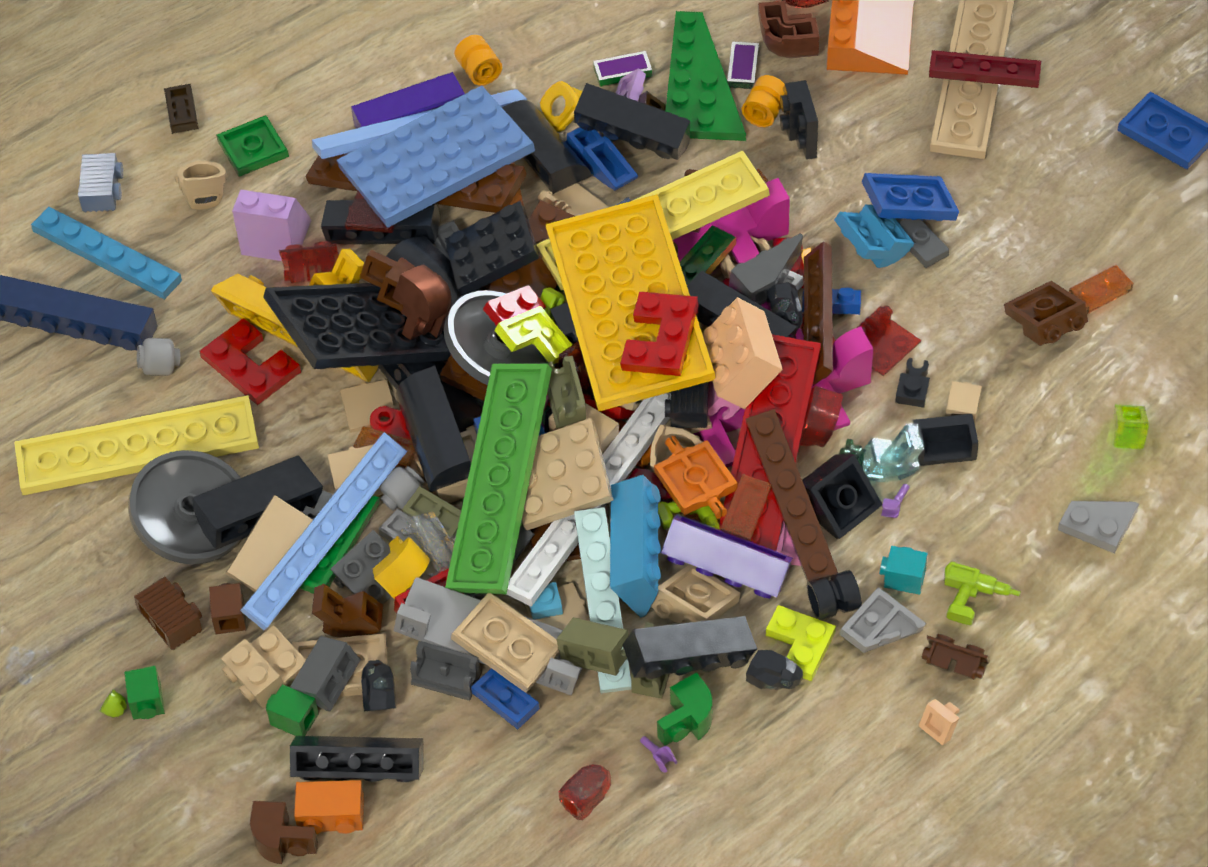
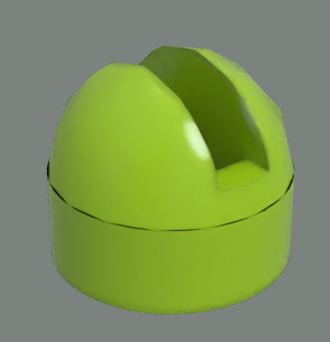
M112 690L104 701L100 712L112 718L119 717L124 714V710L127 708L126 699L120 693Z

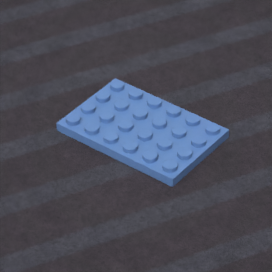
M480 86L337 159L341 171L388 228L496 172L502 166L509 165L534 152L535 148L529 137L487 90Z

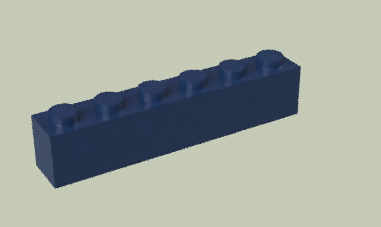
M0 275V321L14 323L21 327L37 328L48 333L64 334L75 339L82 338L96 341L102 345H114L129 351H137L138 345H142L145 339L152 338L158 327L154 309L150 307Z

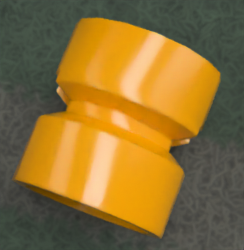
M470 35L456 46L455 58L475 85L483 86L492 83L501 74L502 63L482 36Z
M763 75L756 80L741 108L743 116L751 124L764 128L774 123L781 109L780 96L784 95V83L780 79L770 75Z

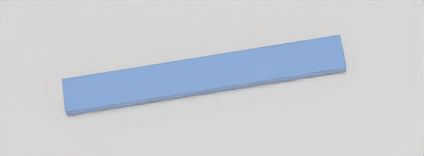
M517 89L491 95L501 107L515 101L527 100ZM433 110L312 139V147L321 159L350 153Z
M384 432L240 611L265 630L407 451Z

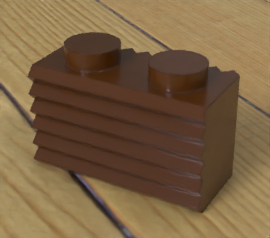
M166 576L134 595L138 611L171 650H175L181 643H185L192 636L201 633L200 619L202 614L194 602L187 603L184 599L185 594L177 582L171 584Z

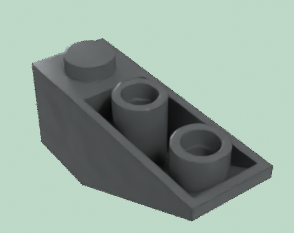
M799 233L792 238H786L779 245L768 251L760 252L753 259L737 264L730 272L729 287L759 305L766 303L767 290L775 284L783 283L800 256L803 235Z

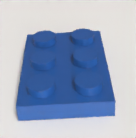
M1151 91L1118 124L1117 131L1187 170L1208 149V123Z
M865 173L862 179V184L879 218L956 221L959 210L940 176Z

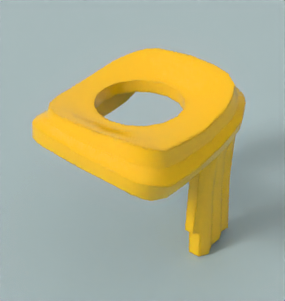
M563 81L553 84L540 101V107L544 116L558 132H562L574 120V110L583 92ZM563 96L565 99L564 111L559 116H554L552 113L553 102L558 97Z

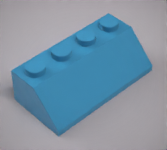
M644 475L611 485L613 501H611L610 588L640 618L647 615L658 594V580L661 577L658 566V554L661 551L658 540V528L661 525L658 515V502H660L661 497L657 486L652 484Z

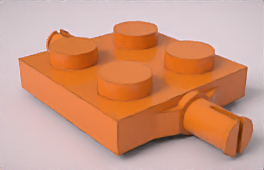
M671 436V439L670 437L667 438L665 445L669 448L672 455L668 459L654 465V472L685 516L701 507L709 506L716 518H721V515L724 517L727 509L720 502V499L737 491L738 483L708 440L693 447L683 448L676 436Z

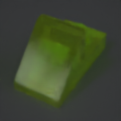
M1115 404L1114 447L1143 449L1149 428L1145 406Z

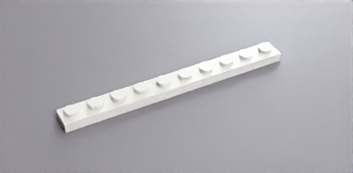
M671 393L644 399L602 456L610 489L612 484L626 479L653 442L659 426L665 425L670 417H665V399H671ZM607 503L602 504V505L597 506V507H594V508L605 507V506L607 505ZM574 515L551 523L510 578L506 595L531 607L578 544Z

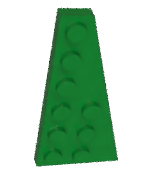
M676 11L665 111L690 120V139L746 141V132L703 12Z

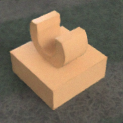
M934 699L927 704L919 727L943 746L951 740L959 720L956 714L959 713L960 709L951 702L943 705Z

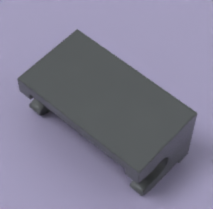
M320 636L290 688L314 697L317 707L330 712L361 659L347 642Z
M419 641L416 647L417 660L416 662L411 661L410 665L411 685L470 701L473 695L471 687L481 676L479 657Z

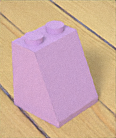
M240 190L232 212L241 255L296 263L311 223V218L304 208L293 197Z

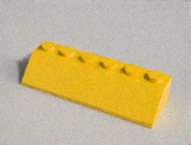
M237 273L212 287L211 292L229 314L239 319L244 318L251 325L298 347L263 298L267 287L263 286L264 283L252 275L246 278ZM378 365L350 368L340 367V369L370 382L378 369Z

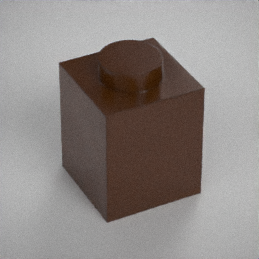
M224 583L219 586L209 587L211 619L215 634L246 631V617L240 611L245 605L240 583Z

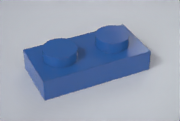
M803 288L802 312H804V288ZM852 288L832 289V314L860 315L861 290H854Z
M492 668L471 687L474 696L517 730L540 709L538 701Z

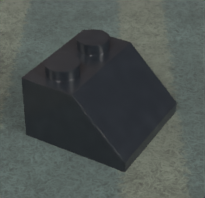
M835 454L802 480L819 524L836 539L842 538L883 505L854 454Z

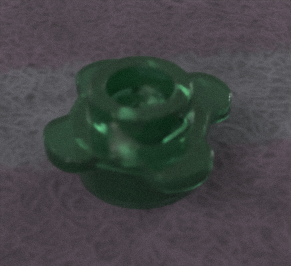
M847 439L845 448H841L839 454H854L862 467L864 463L862 446L854 445L853 439Z

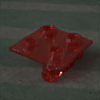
M328 241L317 242L311 247H303L298 244L289 245L286 249L279 250L284 269L289 268V270H284V280L290 281L291 284L305 282L304 267H306L308 282H311L310 266L315 267V273H319L318 265L321 267V273L332 272L339 256L337 244H331Z
M887 305L879 306L875 312L858 326L862 327L873 347L872 369L882 376L887 374L921 343L918 337L891 320L893 311Z

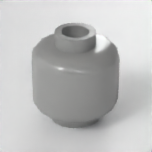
M147 338L143 341L142 345L137 347V367L142 368L145 375L168 376L172 374L174 366L180 365V349L174 348V344L169 338Z
M409 466L405 469L396 467L380 485V490L384 494L380 499L391 510L394 511L397 507L402 510L418 487L421 486L423 488L424 480Z

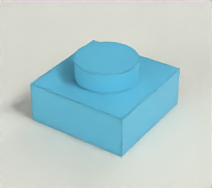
M556 582L549 583L533 606H529L532 619L536 620L563 614Z

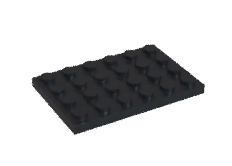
M371 283L268 287L265 289L263 298L313 369L448 361L451 355L446 345L444 328L437 338L429 332L412 340L405 337L402 332L408 317L403 315L402 311L378 301L377 298L381 288Z

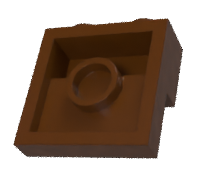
M1049 281L1004 304L1005 314L1020 323L1023 328V334L1039 346L1055 343L1061 338V335L1073 330L1079 331L1088 322L1085 302L1053 281Z

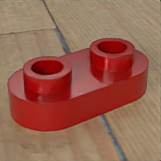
M382 406L376 408L371 413L370 428L376 436L380 437L385 432L398 444L414 448L400 410ZM388 417L389 420L386 422L380 421V418Z

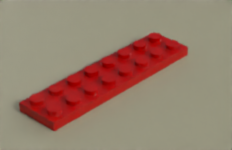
M772 334L783 370L745 408L731 470L732 476L738 483V490L725 496L723 506L727 509V513L724 517L721 515L719 525L720 530L777 551L784 521L746 425V419L775 409L796 463L821 343Z

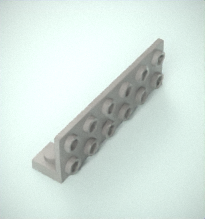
M415 578L405 604L401 603L397 612L394 631L422 642L472 655L451 640V635L481 600L421 578ZM528 618L556 639L563 631ZM559 655L556 659L550 658L546 671L536 683L572 696L582 668L574 666L570 661L561 659Z

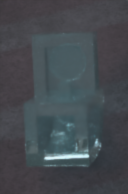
M907 423L893 441L871 438L858 455L861 467L870 481L889 482L902 480L920 469L917 457L923 450V440L920 437L918 425Z

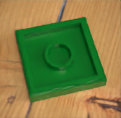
M267 115L216 134L219 145L239 177L289 157L286 146Z

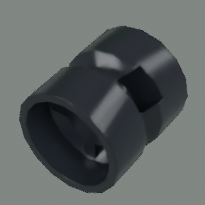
M850 570L833 574L831 580L822 577L807 582L809 602L815 617L819 620L836 616L838 610L847 613L857 610L862 606L860 590Z

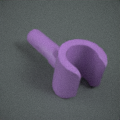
M903 484L894 499L884 498L881 516L898 518L900 505L910 488L909 485Z
M646 736L640 739V742L652 752L653 758L661 772L665 773L668 771L665 767L667 762L673 761L675 764L678 763L669 747L663 746L660 748Z

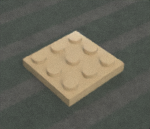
M591 418L538 436L522 516L523 526L526 530L574 515V511L591 509L613 501L595 424Z

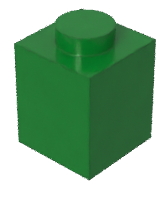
M156 666L125 671L127 698L133 720L140 718L150 719L156 715L165 714L161 682Z
M283 684L276 694L274 693L270 696L266 704L270 725L294 736H306L319 715L314 697Z

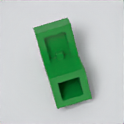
M696 672L670 687V704L675 711L657 720V737L664 746L673 741H681L689 732H692L697 740H700L711 727L712 695L708 686Z

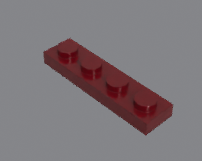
M932 50L929 78L1039 88L1042 61Z

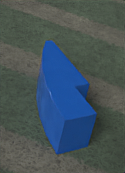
M580 127L567 133L566 143L587 166L591 174L609 188L616 191L638 178V174L606 136L602 137L596 130L587 131Z

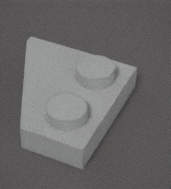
M1071 501L1059 522L1058 530L1115 554L1138 511L1139 503Z
M878 587L845 623L839 634L865 653L917 634L924 629L926 623Z

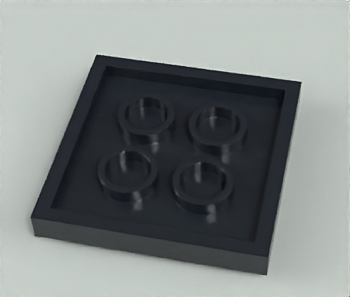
M521 201L505 206L493 215L482 218L475 224L456 231L451 236L445 238L457 289L462 297L540 258L527 213Z

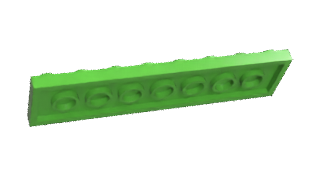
M492 364L445 588L459 593L507 594L552 371L548 364Z

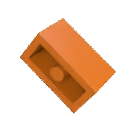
M361 780L296 782L294 813L296 825L314 827L316 834L327 831L347 834L363 830L364 792Z

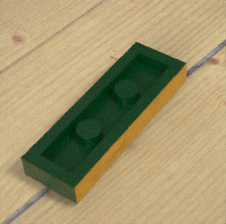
M712 225L679 262L686 285L701 271L710 275L734 248L736 237Z

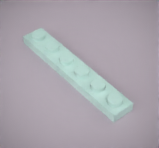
M605 507L574 511L589 619L591 622L623 629L619 597L610 588V537ZM627 659L620 667L617 676L597 671L601 694L632 689Z

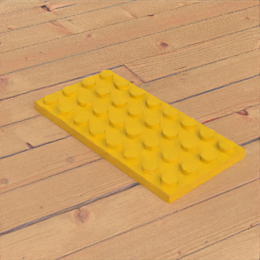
M658 194L545 224L598 412L715 379L714 369L697 316L695 317L681 376L621 370L620 362L626 339L656 342L660 325L634 322L633 313L639 291L690 296Z

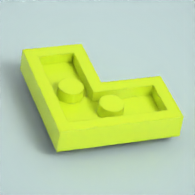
M541 306L498 323L494 330L511 352L534 344L545 359L553 364L563 361L564 357L573 356L576 348Z
M778 605L766 628V636L792 645L787 658L802 669L803 679L812 681L836 633V626Z

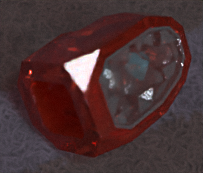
M592 764L582 767L566 781L558 791L559 801L566 811L577 820H583L588 817L592 810L605 798V794L611 786L609 770L601 765Z

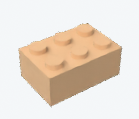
M738 297L722 311L721 315L702 334L715 373L713 385L716 395L736 406L745 409L783 370L765 312Z

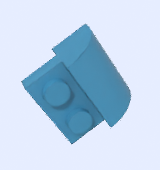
M865 204L860 213L839 212L834 219L840 227L841 233L856 248L857 254L864 259H871L877 268L887 267L896 263L915 244L895 218H879L873 205Z

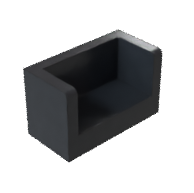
M972 414L913 420L911 439L917 466L977 460L978 437Z

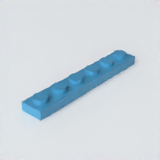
M48 207L31 224L33 232L164 300L182 282L180 273L51 207Z

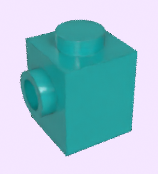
M891 546L889 557L883 556L879 574L885 576L884 588L920 595L926 573L928 553L913 550L909 547Z

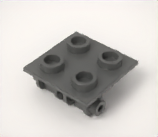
M374 529L330 570L336 575L334 583L339 588L346 586L353 594L365 591L378 602L384 604L391 595L374 579L372 569L391 552L389 545Z

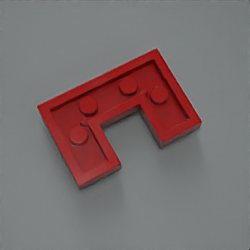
M639 291L633 313L634 322L660 325L656 342L626 339L620 362L621 370L681 376L699 305L698 297Z
M242 318L199 350L205 362L245 396L249 395V399L258 406L300 374L301 367L283 350H279L261 365H257L246 353L264 341L263 336L259 330Z

